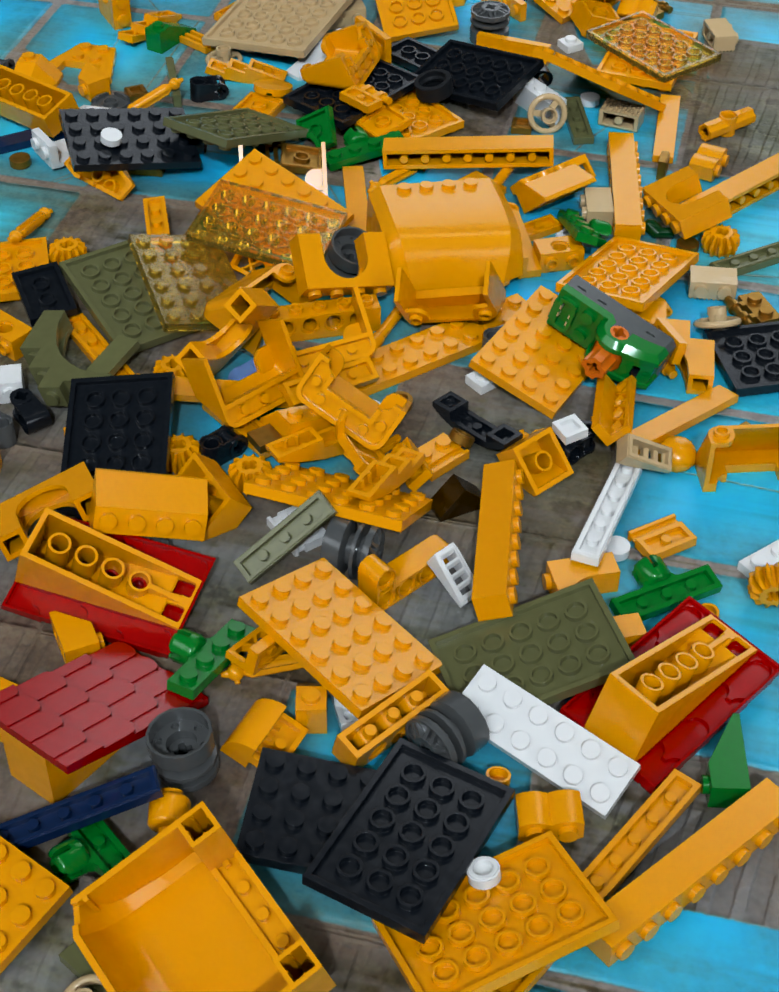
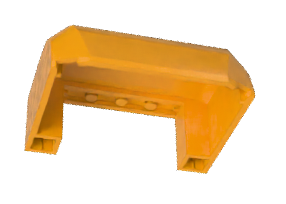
M466 178L464 180L445 179L437 182H401L393 185H379L368 194L366 232H385L394 284L396 283L397 268L402 267L416 291L484 286L485 264L488 260H491L503 286L509 285L510 280L514 278L522 279L523 249L520 229L500 185L492 179Z
M203 800L70 899L74 915V925L72 926L73 939L107 992H329L337 986Z

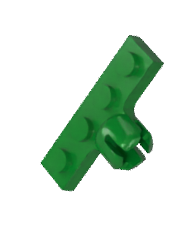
M355 126L354 129L356 131L349 128L343 136L346 147L327 152L326 165L330 171L341 169L342 166H350L382 156L384 138L404 136L398 130L379 137H370L362 127Z
M567 208V211L559 210L558 220L576 241L600 248L607 242L602 235L609 236L612 234V226L608 222L591 219L588 223L584 220V217L579 215L580 212L574 209Z
M652 554L649 557L653 563L647 557H644L634 565V570L632 571V576L641 589L611 599L609 607L615 616L639 613L641 620L644 621L675 609L688 596L698 601L719 593L723 585L708 564L675 575L670 572L660 556Z
M231 619L211 638H205L202 634L186 628L179 629L170 640L169 648L172 653H169L168 656L173 662L182 666L167 680V690L194 700L231 663L230 660L225 658L226 651L256 628Z
M103 820L67 833L70 838L52 847L48 852V856L51 858L50 866L56 877H61L59 879L66 884L80 879L89 872H96L102 876L130 855V852Z

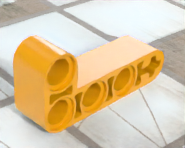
M432 535L387 564L375 554H370L361 561L358 567V588L379 607L386 610L437 577L426 562L434 554L448 546L449 543L438 535ZM447 558L443 560L445 564L449 563Z

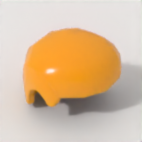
M668 437L661 443L672 448V472L687 471L695 465L697 452L693 443L686 437ZM658 453V462H661L660 453Z

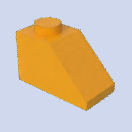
M89 62L85 63L78 76V91L80 95L90 102L92 98L103 92H109V95H111L109 77Z
M58 611L49 612L53 634L65 664L84 654L90 655L105 647L102 633H96L90 621Z
M297 683L296 721L309 729L307 734H327L328 690L320 683Z

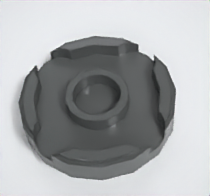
M103 92L91 100V106L127 108L130 104V98L121 92H114V95H109V92Z

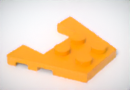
M83 42L50 60V62L60 71L65 67L82 69L84 64L89 62L107 75L111 84L117 53L116 48L108 47L107 45H93L89 42Z

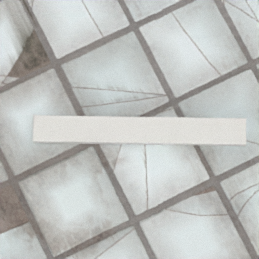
M615 463L571 552L570 560L595 567L599 566L643 469Z

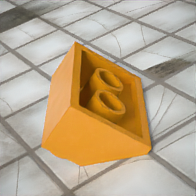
M564 163L555 167V172L550 173L547 170L538 174V179L533 180L532 177L521 181V186L514 191L524 214L580 191L584 187L596 182V178L576 164L566 166Z
M193 452L177 473V475L207 478L208 519L204 541L236 529L252 509V506L217 461Z

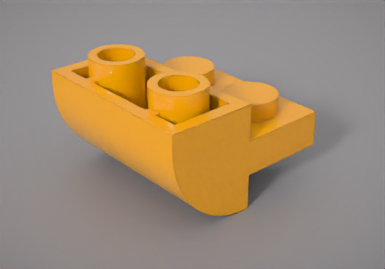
M262 698L253 703L222 745L220 751L245 768L249 763L258 767L263 747L294 753L309 729L284 713L286 705L273 699Z

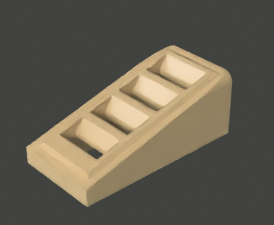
M627 433L617 441L616 463L669 474L672 472V448ZM658 453L661 454V462H658Z

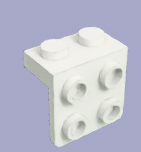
M39 127L31 129L32 138L30 142L34 151L52 170L63 168L65 166L64 162L69 158L65 138L53 142Z

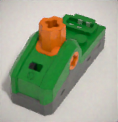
M577 274L562 287L546 322L586 349L585 358L581 365L585 369V375L592 380L596 377L602 379L607 374L612 380L620 383L630 375H633L637 380L636 388L646 390L662 373L676 348L672 337Z

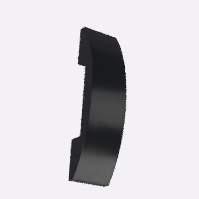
M452 391L432 402L436 411L452 428L456 427L469 433L475 438L474 443L482 447L503 450L523 438L522 433L503 423L497 427L468 409V401Z

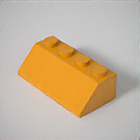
M95 468L88 519L90 528L105 534L204 541L208 519L207 478Z

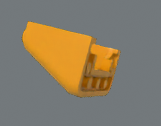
M366 20L327 33L321 43V49L327 56L325 60L313 65L305 64L300 69L302 79L312 85L345 90L353 85L359 87L361 83L364 84L381 58L380 49Z
M328 344L319 353L297 385V398L334 426H336L342 409H346L348 411L345 421L346 434L367 449H380L407 414L412 402L397 393L387 395L380 404L339 376L344 367V357L337 349Z
M779 423L719 425L712 427L696 453L694 465L702 492H716L717 482L719 480L720 482H726L727 473L775 471L779 480Z

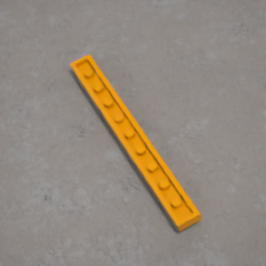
M674 769L583 871V874L605 902L700 794L702 784ZM554 962L492 992H529Z

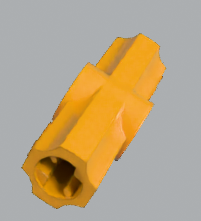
M749 106L737 111L724 110L720 112L718 118L699 125L698 133L705 142L719 136L732 137L735 135V130L754 123L756 115L753 108Z

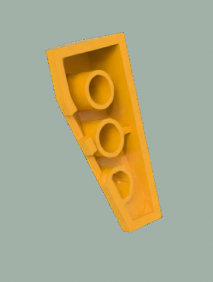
M34 52L22 53L14 68L18 72L55 87L63 79V73L42 54H35Z
M70 156L64 162V165L74 177L120 201H123L136 186L127 170L74 172Z

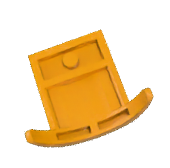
M342 409L336 422L335 436L339 445L344 450V456L353 463V470L360 475L373 459L381 461L385 457V453L393 449L401 441V436L395 434L380 449H367L347 436L345 421L348 411Z

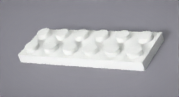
M483 664L462 692L464 696L469 698L478 707L484 716L489 728L490 739L488 743L559 790L571 789L580 791L582 805L604 820L641 769L639 763L485 664Z

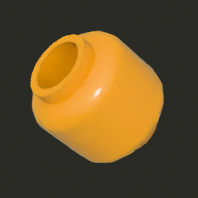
M171 787L162 788L164 797L149 802L147 825L152 831L160 833L191 809V801L184 795L182 790Z

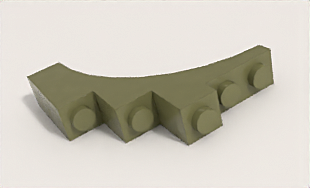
M44 310L20 347L29 365L28 368L38 385L37 388L47 406L68 407L71 379L112 376V374L95 373L80 369L66 360L67 341L73 331V327L65 310Z

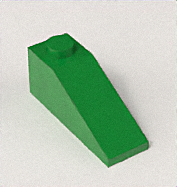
M155 21L145 28L147 49L163 54L180 43L179 36H185V33H190L191 30L196 31V28L180 23Z
M739 713L732 714L708 762L706 775H701L700 784H702L701 794H706L707 807L728 808L751 790Z

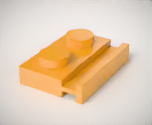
M444 432L417 448L420 452L425 453V461L433 473V476L429 479L431 482L463 463L470 456V450L461 448V445L452 441Z
M674 513L628 531L627 538L635 543L634 547L643 557H647L651 563L653 562L649 556L652 554L664 559L696 546L697 537L682 521L678 522Z

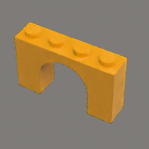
M98 0L100 13L114 30L131 27L130 0Z
M689 166L642 187L644 194L642 198L647 209L650 208L656 217L662 219L665 226L671 227L675 235L678 234L684 240L732 218L728 198L718 190L695 201L679 204L702 192L698 173Z
M363 232L354 240L359 266L358 274L354 278L341 277L329 268L324 258L320 233L297 234L289 242L299 297H308V299L314 300L322 296H330V298L336 299L344 295H352L353 287L357 286L360 295L376 294L377 297L386 295L387 291L395 286L385 232Z
M240 287L224 304L225 308L233 315L230 321L212 337L204 341H190L174 360L185 371L182 359L207 358L215 376L259 329L257 321L269 319L280 306L262 288Z
M84 461L0 503V549L8 562L19 556L29 538V528L41 517L46 507L52 510L60 507H74L78 510L83 521H88L94 479Z
M607 552L604 553L598 567L566 558L547 561L546 573L542 574L543 588L548 590L549 594L593 578L599 592L603 594L618 591L621 571L613 553ZM639 613L613 616L629 647L647 633Z

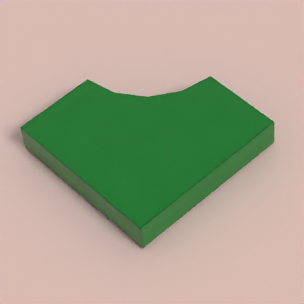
M327 105L296 119V125L309 129L307 137L299 138L300 140L310 139L314 142L315 147H320L321 142H325L326 149L337 145L333 107Z

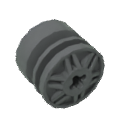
M491 0L477 2L472 5L470 18L472 23L470 26L471 43L476 45V37L479 31L509 36V6L505 3Z
M351 226L342 227L335 231L324 255L327 265L334 273L345 278L357 276L359 266L354 240L366 231Z
M334 516L329 522L323 537L320 559L325 558L343 575L348 569L349 578L357 580L358 567L366 556L375 554L382 560L385 542L384 528L371 527L369 524L362 523L357 529L356 521Z
M453 690L445 692L433 701L428 709L420 711L418 716L411 718L405 726L406 737L409 742L460 765L464 763L467 757L473 756L483 748L490 739L487 722L478 707L469 698Z
M178 707L159 714L149 724L145 733L146 745L149 756L152 759V765H155L158 770L163 788H178L184 793L195 792L209 785L217 776L220 768L219 754L211 721L205 713L196 708Z

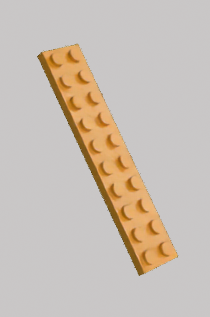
M516 293L506 297L498 315L490 321L443 322L377 348L375 354L370 359L380 378L377 382L357 389L369 396L480 351L482 348L483 332L488 328L505 324L526 300Z

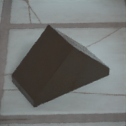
M453 474L431 498L433 499L431 510L440 522L479 510L481 492L477 486Z

